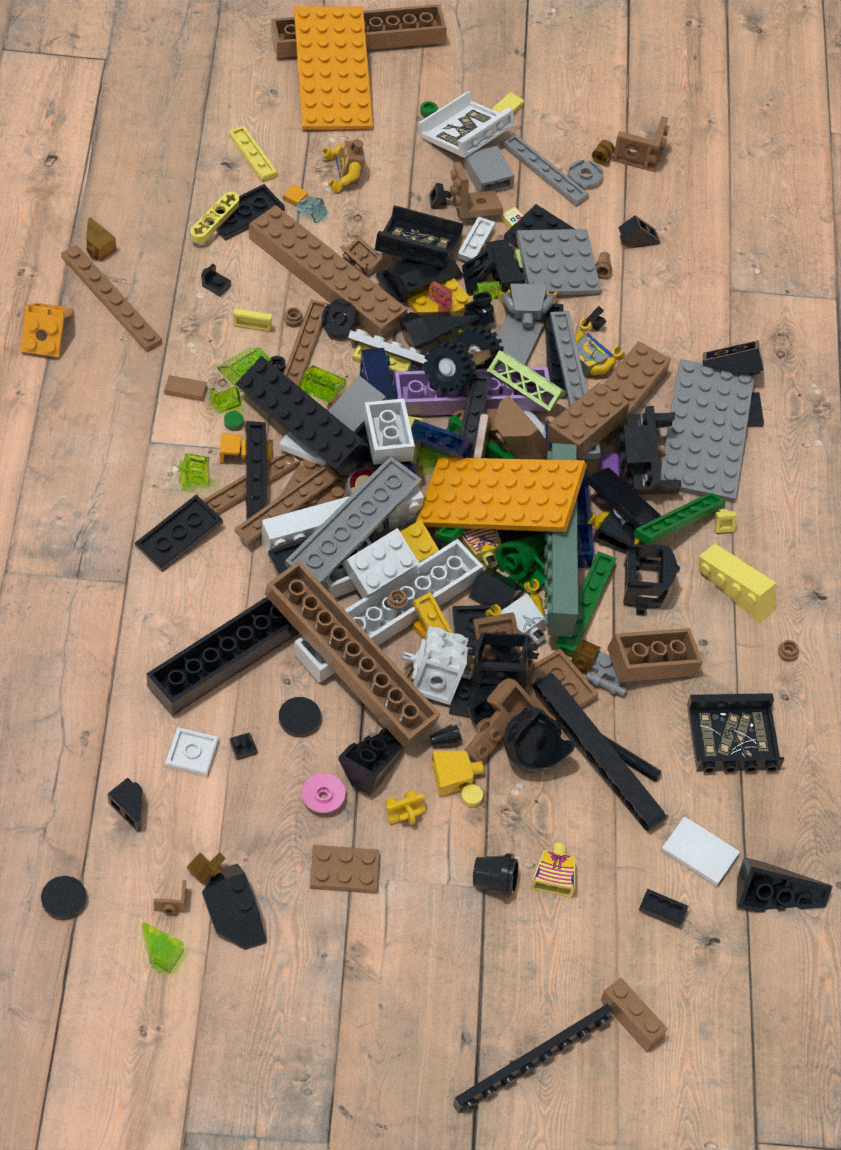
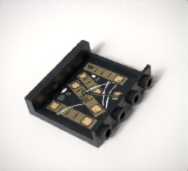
M394 205L392 216L383 231H378L374 250L446 269L461 240L464 224Z
M773 693L690 695L687 710L697 772L712 773L714 771H725L732 773L735 771L755 772L757 770L774 772L781 769L784 757H780L774 725L772 713Z

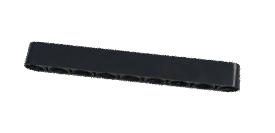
M550 672L533 683V689L537 696L644 830L649 832L665 821L666 815L662 808L557 677Z

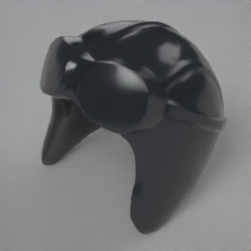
M536 707L523 708L519 714L510 720L504 733V747L508 758L516 768L526 773H538L557 765L574 751L575 744L572 741L563 740L558 723L545 714L544 710Z

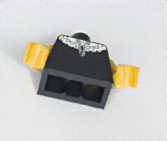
M614 508L611 512H603L599 515L593 514L588 524L596 527L595 529L597 530L593 539L625 555L628 545H647L634 536L636 528Z

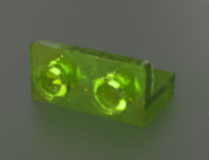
M312 365L303 373L300 388L306 393L329 402L345 387L347 379Z
M185 453L184 461L180 460L178 472H181L179 483H182V491H187L189 482L196 485L209 486V457Z

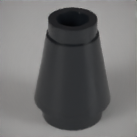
M450 724L429 735L432 747L457 745V742L462 741L458 725L452 726Z

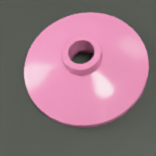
M316 774L308 778L304 783L302 799L305 805L312 811L330 813L337 810L343 804L345 788L343 783L331 774ZM326 795L327 798H320L319 796Z

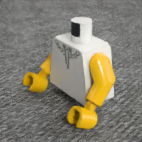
M533 579V588L530 587L529 582L524 584V589L530 592V595L525 594L503 610L497 604L492 605L491 608L494 613L491 609L486 610V616L514 612L517 634L529 635L536 644H539L545 638V634L541 631L545 613L540 594L536 592L539 588V582Z

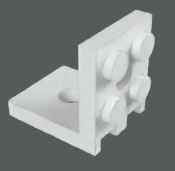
M428 627L424 655L413 680V685L426 698L448 705L451 704L467 665L468 647L466 646L468 638L461 634L446 632L439 627ZM437 676L442 678V681L435 683L431 679Z

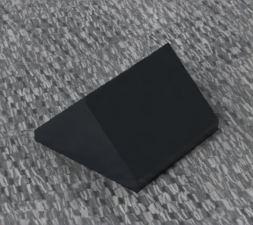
M489 568L481 571L469 598L480 605L497 604L503 610L520 597L524 587Z

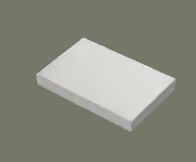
M685 816L661 849L663 853L716 887L740 853V851Z

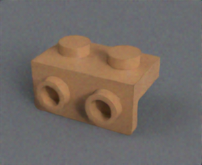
M357 236L347 248L344 245L340 247L344 252L342 256L348 262L353 261L356 269L361 273L365 272L369 276L385 261L360 236Z

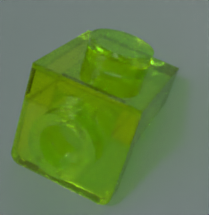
M499 281L477 283L473 296L481 292H488L491 294L492 299H498L500 291Z
M236 386L219 393L214 387L210 389V404L220 413L241 406L240 392Z

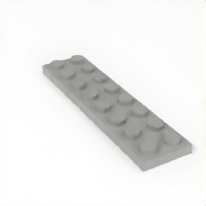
M390 456L285 560V565L289 568L300 561L322 584L421 484L422 479Z

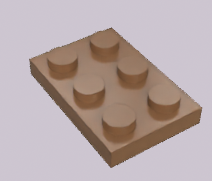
M313 845L310 889L376 894L379 850Z

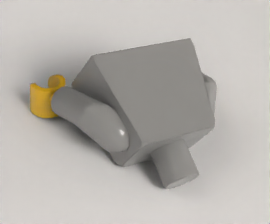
M511 284V293L509 289L505 293L499 291L500 301L504 303L508 311L514 313V318L522 319V326L530 328L533 327V320H540L542 314L547 313L553 303L556 302L557 292L551 294L548 290L546 291L547 284Z

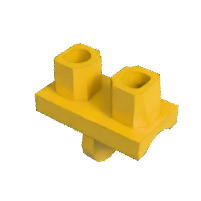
M412 790L406 792L402 800L398 801L394 797L386 799L388 823L391 825L407 820L410 825L415 824V817L426 813L423 793L417 794Z

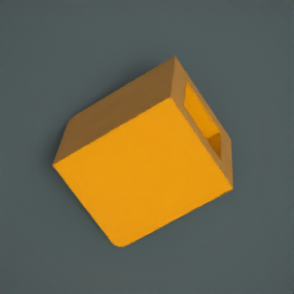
M221 433L220 463H224L225 455H240L241 434Z

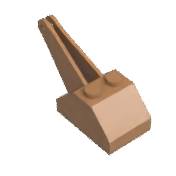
M509 395L499 402L498 409H486L485 414H488L491 419L488 436L499 439L508 453H513L516 458H543L547 455V451H551L550 446L538 427ZM458 410L453 415L463 421L465 410Z

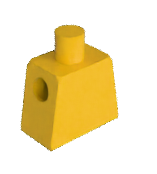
M432 751L431 764L439 797L462 791L465 786L473 784V775L484 773L482 761L470 763L468 752Z

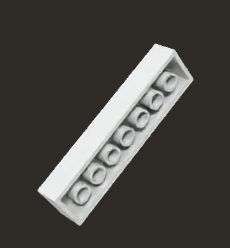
M419 486L388 516L389 529H396L402 525L416 523L419 511L423 507L424 499ZM349 497L262 520V545L267 557L269 550L310 537ZM383 523L376 529L378 533L383 530Z

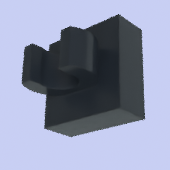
M436 182L429 194L431 208L438 209L440 204L447 205L446 198L451 199L450 192L444 191L443 184Z
M598 306L586 319L583 327H587L589 322H591L592 327L599 331L607 322L600 316L604 310Z
M250 732L229 738V743L236 760L257 754V749Z

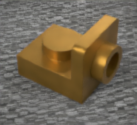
M582 639L574 651L571 662L580 672L587 674L590 672L591 666L601 647Z

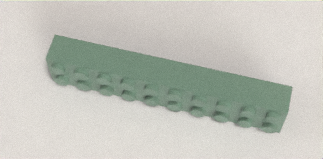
M552 443L551 451H547L546 460H577L576 445ZM577 499L566 532L544 531V541H546L544 547V557L546 558L544 575H547L544 582V592H547L544 599V609H547L544 616V627H548V635L573 637L578 617Z

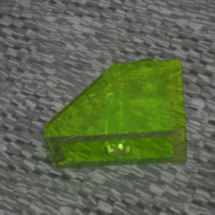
M143 922L141 925L142 936L151 966L159 972L165 971L170 974L184 952V943Z

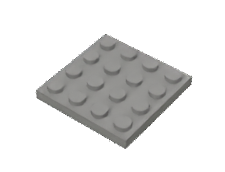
M587 229L517 230L516 238L518 248L520 249L526 284H547L546 291L548 290L551 294L557 292V296L600 294L601 287Z

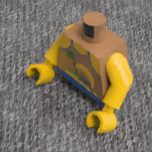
M359 139L344 141L343 144L334 147L333 150L324 147L322 152L326 155H323V157L327 160L336 158L340 177L339 182L335 179L329 181L330 189L338 193L342 189V185L358 184L365 164L363 142Z

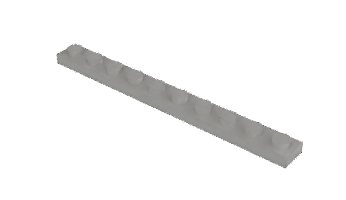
M569 311L550 312L551 325L570 407L587 392L570 313ZM599 443L580 459L600 458Z

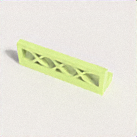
M499 351L487 370L548 411H551L558 399H563L567 393L506 352ZM499 361L505 363L506 372L499 373L494 370ZM519 372L522 382H512L511 373ZM526 383H536L537 392L529 393ZM549 392L554 395L549 405L543 402L542 393Z

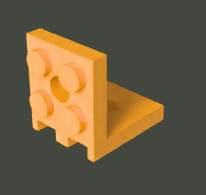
M37 302L25 305L20 352L60 357L64 318L72 316L73 308ZM39 330L46 331V340L38 338L37 333Z

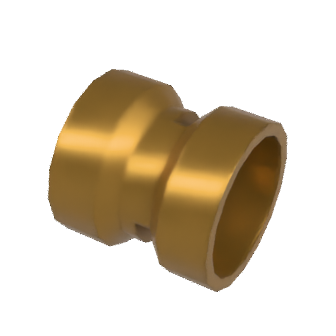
M608 140L600 141L597 148L592 152V159L600 165L607 163L609 157L615 151L612 142Z

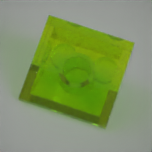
M259 347L246 348L217 366V369L242 393L235 385L236 382L260 356H263L271 364L272 359Z

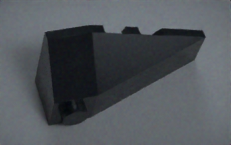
M450 260L446 269L420 262L398 263L384 269L386 276L402 302L450 279H458L463 276L455 260Z
M744 857L737 876L736 906L756 912H765L768 909L785 910V908L799 907L800 909L826 907L833 886L762 861Z

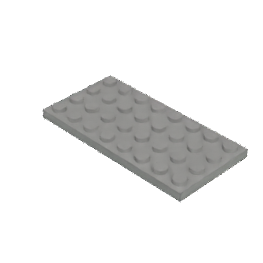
M680 359L671 412H675V420H673L672 426L667 429L664 446L666 455L662 458L660 469L661 480H681L680 492L699 496L714 493L727 502L735 503L755 375L741 374L703 365V363Z

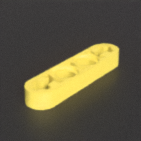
M235 192L225 193L190 229V238L193 242H205L239 207L238 194ZM223 210L225 211V213L218 214L216 213V211ZM206 221H213L214 224H213V225H207V224H205V222H206Z

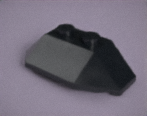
M238 863L222 868L214 878L210 879L202 891L216 934L239 945L244 950L266 944L260 913L245 872Z

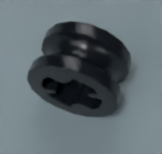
M281 356L271 357L269 362L273 366L276 365L275 367L284 373L286 368L285 359Z

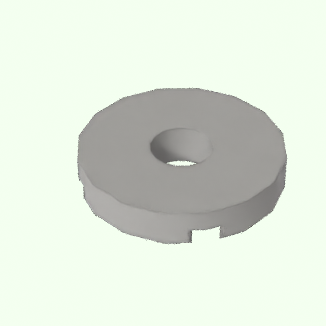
M579 160L571 164L568 177L583 190H592L601 184L603 170L597 163L590 160L589 162ZM582 173H587L589 176H584Z

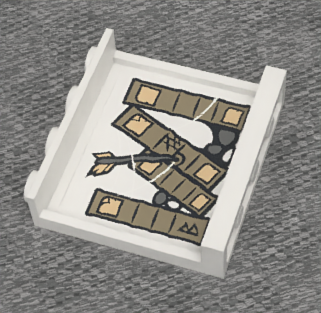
M467 91L418 124L422 139L465 158L514 126L515 122L512 109L506 108L500 113L473 102L471 92Z

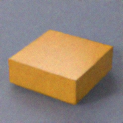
M294 184L283 194V200L296 207L308 197L307 191Z

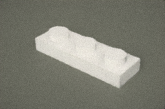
M478 217L461 246L457 258L468 262L480 254L495 227V222Z

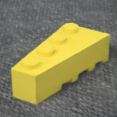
M713 544L699 555V571L758 623H761L776 610L775 581L717 544Z

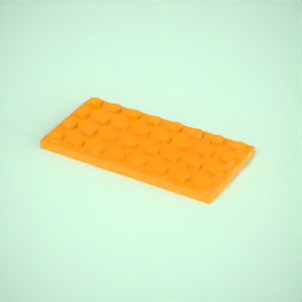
M294 6L302 130H372L373 121L363 6Z
M438 458L423 500V507L419 511L416 522L422 520L425 527L566 532L587 464L585 460Z

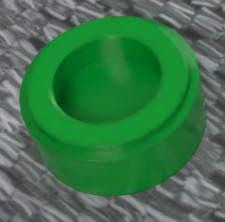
M426 101L421 104L420 114L427 118L438 110V106L434 102Z
M230 411L226 413L224 425L227 429L236 431L242 428L244 418L240 412Z

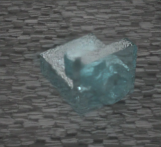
M306 196L296 205L298 212L311 214L314 223H319L328 214L323 198Z

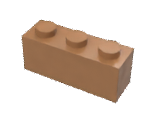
M621 977L604 990L600 1000L602 1004L608 1003L613 1010L612 1015L646 1052L664 1038L668 1028Z

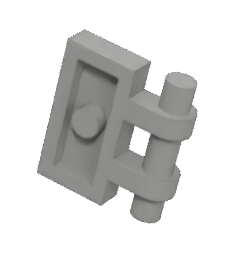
M600 651L590 670L596 673V675L588 672L586 679L592 682V685L610 690L609 693L614 695L617 693L624 696L627 689L621 687L620 684L629 687L631 683L619 682L611 657ZM603 677H605V678H607V679H610V680H612V681H614V682L612 683V682H610V681H608V680H606V679H603Z

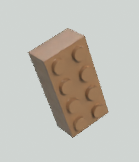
M598 382L548 424L547 441L551 444L576 445V458L579 460L627 418L630 402Z
M690 628L614 634L607 647L619 682L695 676L703 663Z

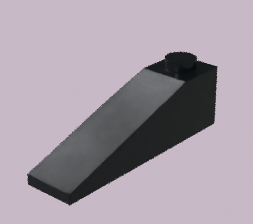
M473 311L409 312L404 317L399 318L404 340L413 348L418 349L438 341V336L451 334L453 328L467 326L478 320L479 316Z
M384 728L373 737L367 736L358 744H350L342 752L338 760L351 785L371 795L406 748L398 742L387 728Z

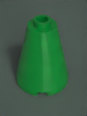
M537 533L500 544L495 557L502 573L505 571L509 574L508 578L515 581L526 577L536 565L534 556L536 555L541 559L544 555V547L546 545L544 535Z

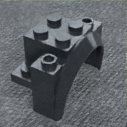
M646 406L644 413L628 414L626 421H623L622 433H619V440H617V451H620L618 468L622 470V476L628 477V485L638 494L679 493L681 489V480L660 479L656 429L672 426V422L675 420V412L654 413V406Z

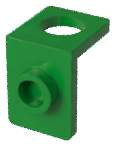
M536 555L534 559L537 568L528 573L523 579L518 580L519 585L523 587L526 582H529L530 587L533 588V579L539 582V588L544 585L547 575H544V564Z

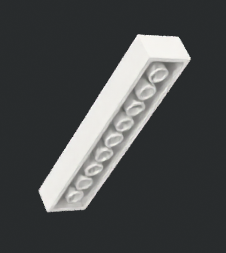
M456 539L413 568L348 607L345 611L379 646L420 618L411 603L412 601L431 592L438 606H441L474 585L483 570V565ZM395 589H400L407 595V605L402 609H393L387 604L388 594ZM303 636L295 641L294 655L318 683L323 682L336 673Z

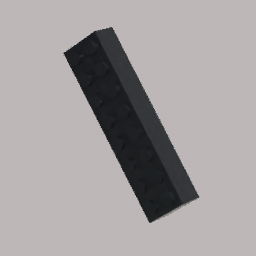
M260 356L236 382L235 385L249 399L344 479L370 451V447L362 438L263 356Z
M265 597L146 673L147 687L173 716L293 638L299 632L276 606Z

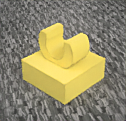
M718 509V512L715 514V533L735 532L737 520L735 511Z

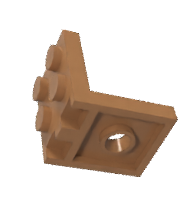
M661 116L654 140L619 131L612 161L653 172L657 160H661L663 153L661 148L664 149L667 138H664V136L668 135L670 128L667 125L668 118Z
M453 162V170L450 171L453 186H450V194L453 197V203H455L457 212L460 211V218L502 215L503 206L495 190L468 193L469 179L461 162Z

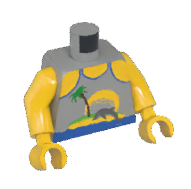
M583 318L580 320L581 329L580 331L577 330L575 334L583 375L585 378L605 375L616 364V360L625 358V352L622 351L617 355L621 348L616 346L611 353L589 333L585 335L586 331L592 329V323L589 322L587 327H583L586 319Z

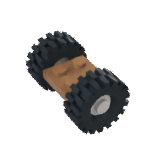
M477 325L463 331L457 336L458 339L447 340L431 348L428 351L429 354L424 358L428 360L424 362V367H427V370L424 371L425 375L429 374L430 376L428 381H433L435 388L440 386V391L446 390L447 392L456 391L467 385L473 379L472 375L475 374L476 369H488L497 353L504 350L503 346L499 345L502 342L501 339L497 340L496 338L498 334L496 332L491 333L492 329L489 327L485 329V326L481 325L478 327Z

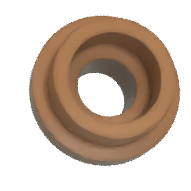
M291 307L285 312L284 320L287 324L298 325L303 320V314L298 308Z
M395 589L388 594L387 604L391 608L402 609L407 605L408 598L404 591Z
M786 640L779 645L778 653L786 660H793L798 656L799 648L794 641Z

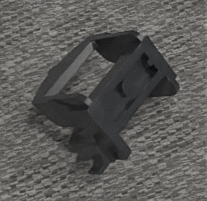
M628 545L624 559L625 582L623 603L636 608V615H644L647 608L661 607L670 587L674 583L677 573L680 571V566L677 565L675 555L669 546ZM647 557H650V558H660V557H661V561H658V560H648ZM636 571L657 572V583L639 581ZM638 595L656 596V598L638 597Z
M482 632L477 641L470 640L466 646L473 648L468 650L467 655L475 656L473 660L475 683L478 686L482 684L499 685L505 679H513L523 689H526L529 678L534 671L533 659H538L539 653H534L533 651H537L539 645L532 644V638L529 635ZM485 645L523 647L520 659L518 658L512 663H501L497 658L487 660L486 656H482Z

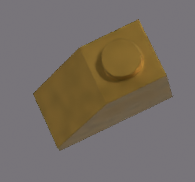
M90 217L87 224L86 250L91 257H95L100 262L116 251V238Z

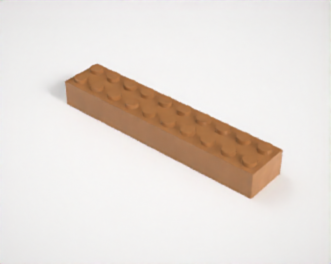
M440 4L363 11L366 50L445 43L447 27ZM294 17L271 19V36L276 57H297Z
M275 205L249 223V239L326 301L332 303L333 300L343 299L351 302L356 307L358 313L357 325L365 332H368L371 337L374 338V335L386 339L401 328L399 318L404 317L407 313L405 306Z
M300 561L267 584L266 597L404 748L408 747L437 723L441 714Z

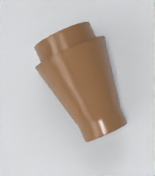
M601 252L595 264L598 277L605 278L612 272L610 254L608 252Z

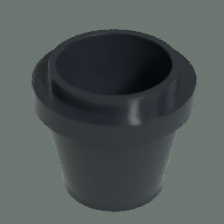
M512 853L500 856L477 857L473 870V886L500 894L502 898H509L511 894L515 893L517 886L518 859Z

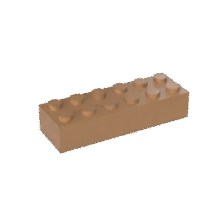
M638 341L603 385L629 401L628 414H635L667 374L671 359ZM623 422L601 441L610 445L622 430Z

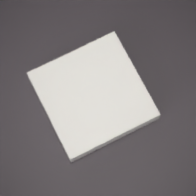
M177 727L165 767L207 777L219 737Z

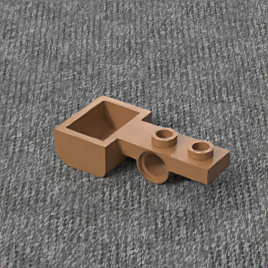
M513 679L503 680L487 698V702L496 712L491 718H485L477 724L475 728L477 735L464 749L474 762L482 761L483 763L503 739L505 729L510 720L519 714L523 708H539L524 689Z

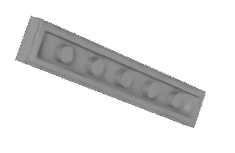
M516 134L502 141L503 148L575 207L589 198V194Z

